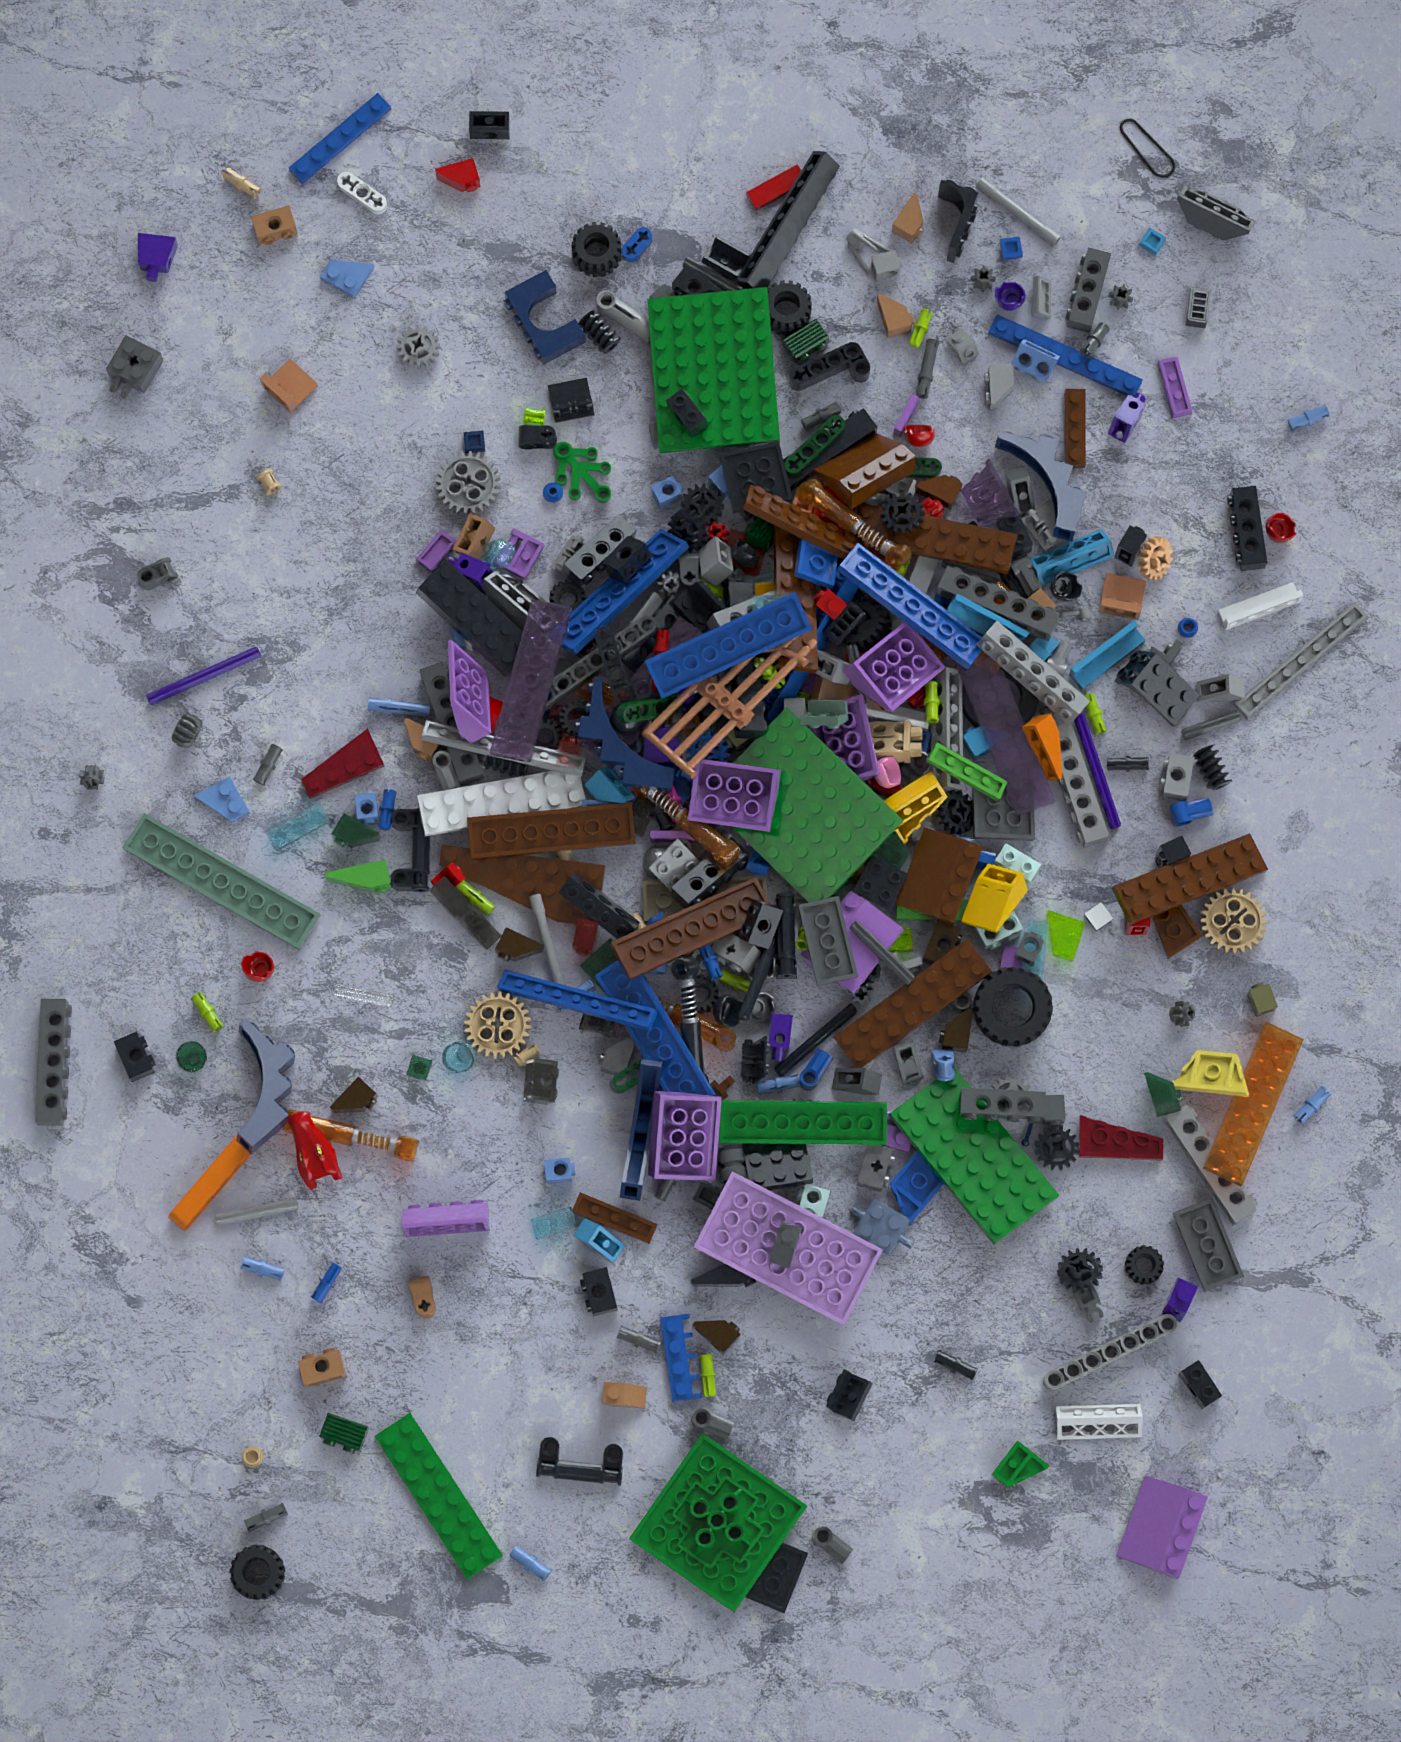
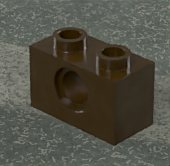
M937 920L922 962L932 965L954 949V946H958L963 936L959 934L961 928ZM945 941L948 943L949 948L942 950L938 947V943Z

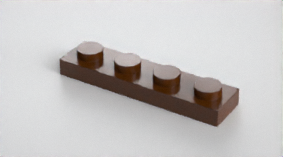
M1065 389V462L1073 465V468H1085L1086 389Z
M581 1192L572 1209L574 1214L647 1244H650L658 1226L656 1223Z

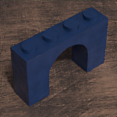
M547 270L505 291V300H503L507 310H512L514 313L513 319L518 327L521 326L524 330L522 334L528 344L531 343L534 347L532 349L534 356L537 360L541 359L543 364L586 343L585 334L576 319L551 331L541 330L530 321L529 315L532 308L539 302L557 293L556 285Z

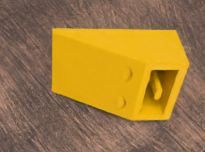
M987 864L976 880L961 922L997 933L1028 891L1023 873Z

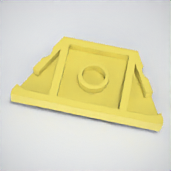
M1197 1050L1191 1057L1190 1062L1181 1069L1182 1073L1170 1083V1087L1175 1090L1249 1096L1240 1059L1234 1053Z

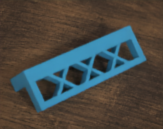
M1101 529L1031 557L1030 560L1035 574L1043 586L1051 583L1052 577L1057 572L1068 571L1076 573L1111 559L1115 555L1110 538Z
M959 594L952 598L947 608L949 613L982 637L996 621L1002 624L1021 642L1029 634L1023 628Z
M1135 620L1071 668L1069 676L1081 690L1145 643L1144 637L1137 630L1138 624Z

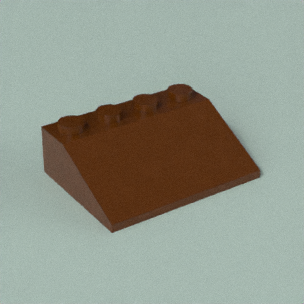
M875 433L813 469V473L852 509L912 474L915 468L916 456L902 443Z
M924 827L907 871V878L899 892L895 905L954 925L983 846Z

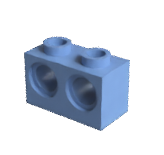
M1024 339L1020 343L1011 365L1015 366L1017 371L1022 373L1028 372L1033 375L1034 379L1043 382L1051 378L1060 356ZM1021 354H1028L1030 362H1024ZM1040 362H1045L1048 365L1047 371L1040 369Z

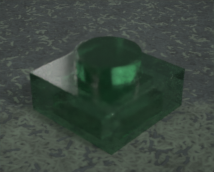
M412 1055L406 1075L427 1082L433 1061Z

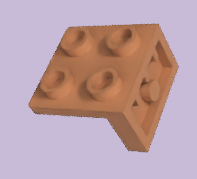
M291 359L271 377L264 374L260 378L262 388L290 413L318 387V384Z
M1107 573L1098 612L1138 620L1141 614L1146 581Z

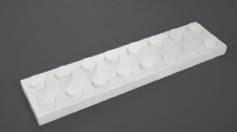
M548 771L524 777L417 795L425 837L468 829L467 817L582 807V800H586L581 777L558 771Z

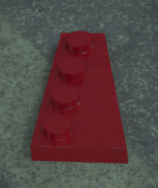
M367 728L304 776L301 781L309 799H312L380 769L385 765Z
M1083 1115L1079 1116V1158L1163 1160V1138L1111 1125L1104 1121L1090 1119Z

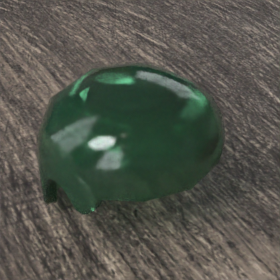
M188 1041L179 1046L175 1059L179 1068L185 1072L193 1073L204 1067L207 1053L200 1043Z

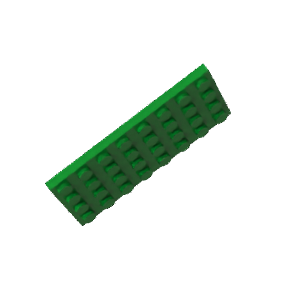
M953 1067L955 1072L953 1080L940 1081L936 1079L890 1112L889 1117L987 1238L995 1245L1056 1200L1059 1194L999 1121H987L985 1117H977V1120H966L964 1116H960L961 1088L971 1087L957 1069ZM982 1100L976 1102L978 1109L984 1110L987 1108Z

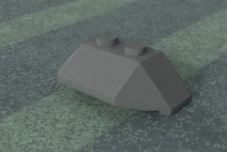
M1184 186L1177 197L1189 224L1223 241L1249 234L1256 222L1242 209L1205 191L1190 189Z
M495 570L483 580L488 599L524 633H545L556 624L557 621L554 618L551 605L521 579Z

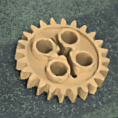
M1232 888L1230 893L1224 889L1223 895L1216 892V899L1210 897L1208 899L1210 904H1204L1203 907L1207 911H1201L1200 914L1205 917L1199 921V923L1205 924L1201 928V932H1207L1204 939H1212L1209 944L1210 946L1215 943L1217 944L1216 951L1222 947L1224 948V954L1229 949L1233 955L1236 954L1238 949L1243 954L1245 947L1251 951V943L1258 946L1259 942L1257 939H1263L1264 936L1260 932H1266L1267 928L1262 925L1267 924L1268 920L1262 917L1267 912L1260 911L1263 904L1256 905L1257 897L1250 899L1251 892L1245 896L1243 895V889L1239 893H1236L1235 888ZM1235 903L1238 906V911H1231L1228 904ZM1243 909H1247L1238 919L1237 923L1232 924L1224 934L1220 933ZM1214 918H1222L1224 924L1221 926L1215 924ZM1243 918H1251L1253 925H1246L1243 922ZM1229 932H1236L1239 935V939L1232 940L1229 937Z
M500 991L498 997H495L493 992H491L488 999L485 995H482V1002L476 999L477 1006H469L472 1013L465 1014L470 1020L464 1021V1025L469 1026V1028L464 1030L465 1034H471L467 1037V1041H474L471 1047H479L478 1054L486 1051V1058L492 1053L494 1059H497L498 1054H501L502 1058L505 1059V1053L507 1052L513 1056V1049L520 1052L519 1044L526 1045L523 1038H530V1034L526 1031L532 1029L530 1025L526 1024L531 1021V1017H525L529 1013L528 1009L521 1010L524 1007V1003L522 1002L517 1005V997L510 1000V993H508L504 998ZM497 1008H501L500 1023L502 1026L499 1027L498 1043H495L496 1030L493 1025L497 1023ZM486 1010L494 1012L493 1017L490 1019H485L482 1015ZM506 1012H513L515 1014L512 1020H505L503 1016ZM486 1030L492 1032L491 1038L486 1040L481 1038L482 1032ZM505 1032L513 1034V1038L509 1041H505L501 1037Z

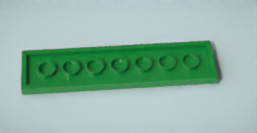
M721 1100L718 1143L887 1145V1102Z
M408 1413L375 1435L378 1443L467 1580L503 1557L501 1551L411 1413Z

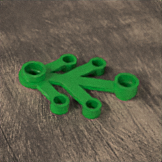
M567 442L557 443L553 449V455L558 460V474L555 477L556 483L560 486L567 484L568 480L565 474L567 462L572 467L571 489L569 490V498L576 501L581 497L579 489L581 477L595 492V498L598 502H608L611 498L610 488L606 485H599L587 471H596L602 475H608L611 472L610 463L606 461L601 463L578 462L574 457H586L590 461L596 460L598 457L597 449L594 447H589L588 449L572 448ZM566 450L567 453L565 455H561L560 451ZM593 451L595 452V455L591 457L588 455V453ZM603 466L609 467L607 471H603L601 468ZM564 477L565 481L559 482L558 478ZM577 491L578 495L574 497L571 493ZM601 493L607 494L605 498H601L599 495Z

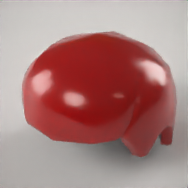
M907 425L904 427L905 439L908 444L914 447H925L930 445L935 439V429L932 432L930 425Z
M1274 513L1267 519L1266 533L1274 542L1285 543L1297 534L1295 532L1296 523L1285 513Z
M255 951L253 954H246L241 962L243 973L253 982L265 981L274 973L273 959L267 953Z

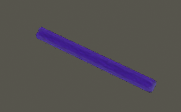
M258 647L248 649L147 694L148 702L150 705H154L261 657V653Z
M1081 713L1074 719L1109 827L1110 829H1116L1121 826V822L1085 715Z

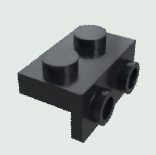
M716 236L713 245L703 256L702 263L735 281L751 254Z
M844 1369L836 1380L833 1392L827 1398L826 1407L837 1415L855 1421L873 1383Z

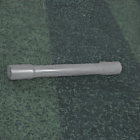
M982 177L978 181L976 187L988 197L993 198L1031 227L1052 246L1057 244L1061 236L1031 216L985 178Z
M541 894L532 895L529 897L550 967L552 982L566 985L546 919Z

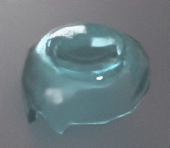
M502 538L493 540L485 549L484 560L494 569L496 567L503 569L513 559L515 547L512 543Z
M456 1041L446 1046L442 1053V1062L446 1069L452 1073L465 1072L475 1065L476 1052L471 1044L465 1041Z

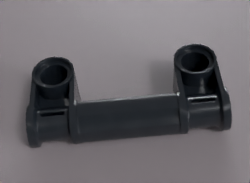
M419 808L397 809L391 817L394 829L397 831H412V869H396L393 871L390 877L391 886L396 891L429 892L430 836L425 837ZM399 816L407 819L403 824H398L395 820ZM398 876L406 879L403 884H397L394 880Z
M794 893L776 894V900H774V905L783 910L777 926L776 979H797L795 950L796 906Z
M546 1437L542 1440L537 1461L536 1477L544 1475L553 1476L554 1479L600 1484L609 1482L617 1483L618 1486H621L624 1454L619 1445L610 1444L605 1448L603 1464L600 1465L559 1460V1442L553 1437ZM548 1441H553L556 1444V1449L552 1453H548L544 1449ZM611 1448H617L620 1451L619 1457L615 1460L608 1457V1451Z

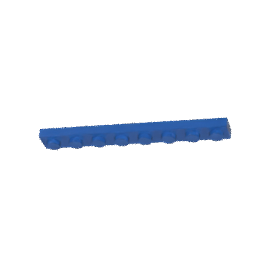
M998 314L988 332L989 335L1016 347H1019L1024 339L1060 356L1057 365L1126 396H1134L1143 379L1092 356L1086 358L1087 354H1085L1083 357L1080 351Z
M506 969L497 985L498 990L501 992L647 1031L651 1030L657 1016V1011L653 1008Z

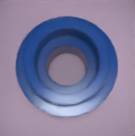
M549 483L543 489V496L548 502H558L563 496V489L557 483ZM554 489L557 492L556 494L551 495L549 491Z
M1184 618L1178 624V632L1185 638L1195 636L1198 631V624L1192 618ZM1184 626H1190L1191 631H1186Z

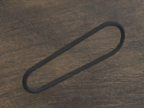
M1129 118L1121 122V133L1152 173L1161 178L1170 176L1176 167L1173 158L1137 121ZM1125 122H1133L1171 160L1173 167L1168 174L1161 175L1155 172L1124 132L1123 124Z

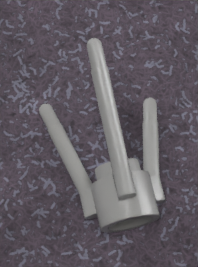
M857 228L853 229L846 238L850 243L848 248L854 253L867 274H870V270L856 248L861 249L864 245H867L874 251L877 248L884 252L890 251Z

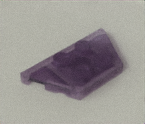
M986 460L985 468L980 474L976 472L971 481L961 490L977 522L1020 515L991 460Z

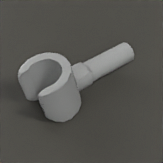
M1086 607L1076 611H1062V616H1080L1082 622L1092 619L1090 610Z

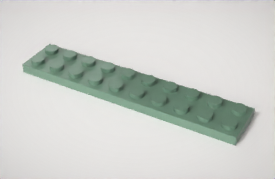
M145 813L122 847L123 850L298 950L301 949L321 916L315 910Z

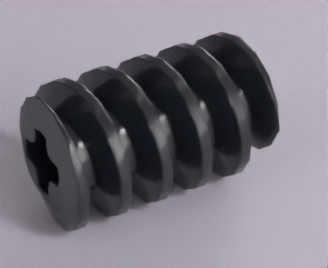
M592 310L584 315L578 324L583 328V332L588 334V338L593 340V344L598 346V350L606 354L617 346L621 337L619 336L614 339L613 337L617 332L614 330L609 333L608 331L612 326L609 324L604 327L607 320L602 319L599 321L602 314L597 313L594 315L595 311Z
M1213 744L1198 750L1193 757H1195V760H1198L1196 765L1202 767L1199 771L1200 774H1206L1203 777V781L1208 782L1206 785L1207 789L1218 790L1230 784L1232 779L1225 780L1229 772L1221 771L1226 766L1225 764H1218L1222 757L1215 758L1219 750H1212L1211 748L1215 746Z
M488 755L485 760L486 769H489L492 765L493 771H497L500 767L501 774H504L508 769V776H512L516 772V777H521L522 775L524 777L529 767L528 764Z

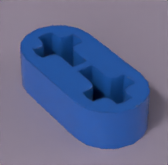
M642 227L637 229L623 245L622 256L625 261H636L652 243V232L648 228ZM646 234L647 240L643 239L640 243H638L640 241V235L644 236ZM634 247H636L634 249V255H627V249L631 251Z

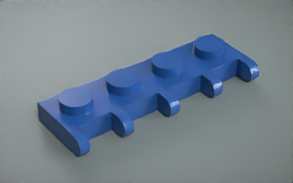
M690 1314L660 1317L672 1402L702 1398L701 1393L693 1394L691 1380L699 1379V1375H690L688 1359L696 1358V1354H687L685 1338L693 1337V1333H684L682 1320L689 1319Z

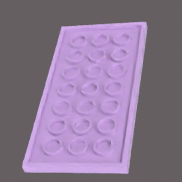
M733 1171L694 1245V1248L842 1325L846 1324L883 1251L880 1247ZM782 1221L803 1228L790 1269L769 1262Z

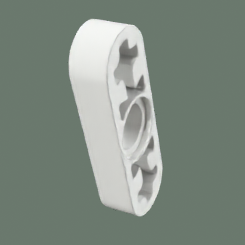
M343 172L338 176V187L345 194L374 214H382L386 211L387 201L382 194L350 172ZM348 179H350V184H351L352 186H350V185L347 184V183H346L345 185H343V181H342V180H346V181H347ZM359 189H366L368 194L361 198L357 196V191ZM371 196L375 202L381 201L382 206L375 207L374 202L370 200Z

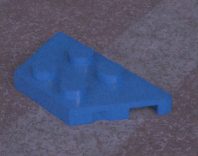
M917 1151L889 1183L902 1214L911 1220L908 1224L909 1226L944 1185Z

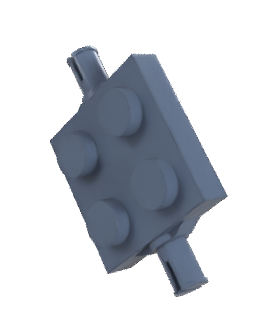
M874 1198L865 1211H862L855 1205L852 1207L853 1210H850V1214L859 1218V1224L853 1234L883 1249L882 1252L890 1256L894 1248L900 1243L909 1249L913 1247L910 1244L914 1245L915 1241L904 1236L911 1220Z

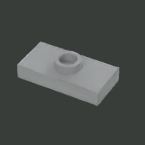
M1041 276L1033 277L1032 315L1048 320L1051 319V281Z

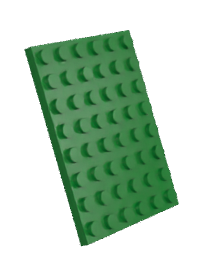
M767 287L647 299L659 453L780 442ZM681 389L685 391L707 419L708 427L693 438L688 435L667 408L666 400Z
M787 707L767 727L766 732L760 738H757L734 762V764L781 770L779 790L770 832L740 827L733 828L808 902L831 898L904 822L806 725H800V719Z

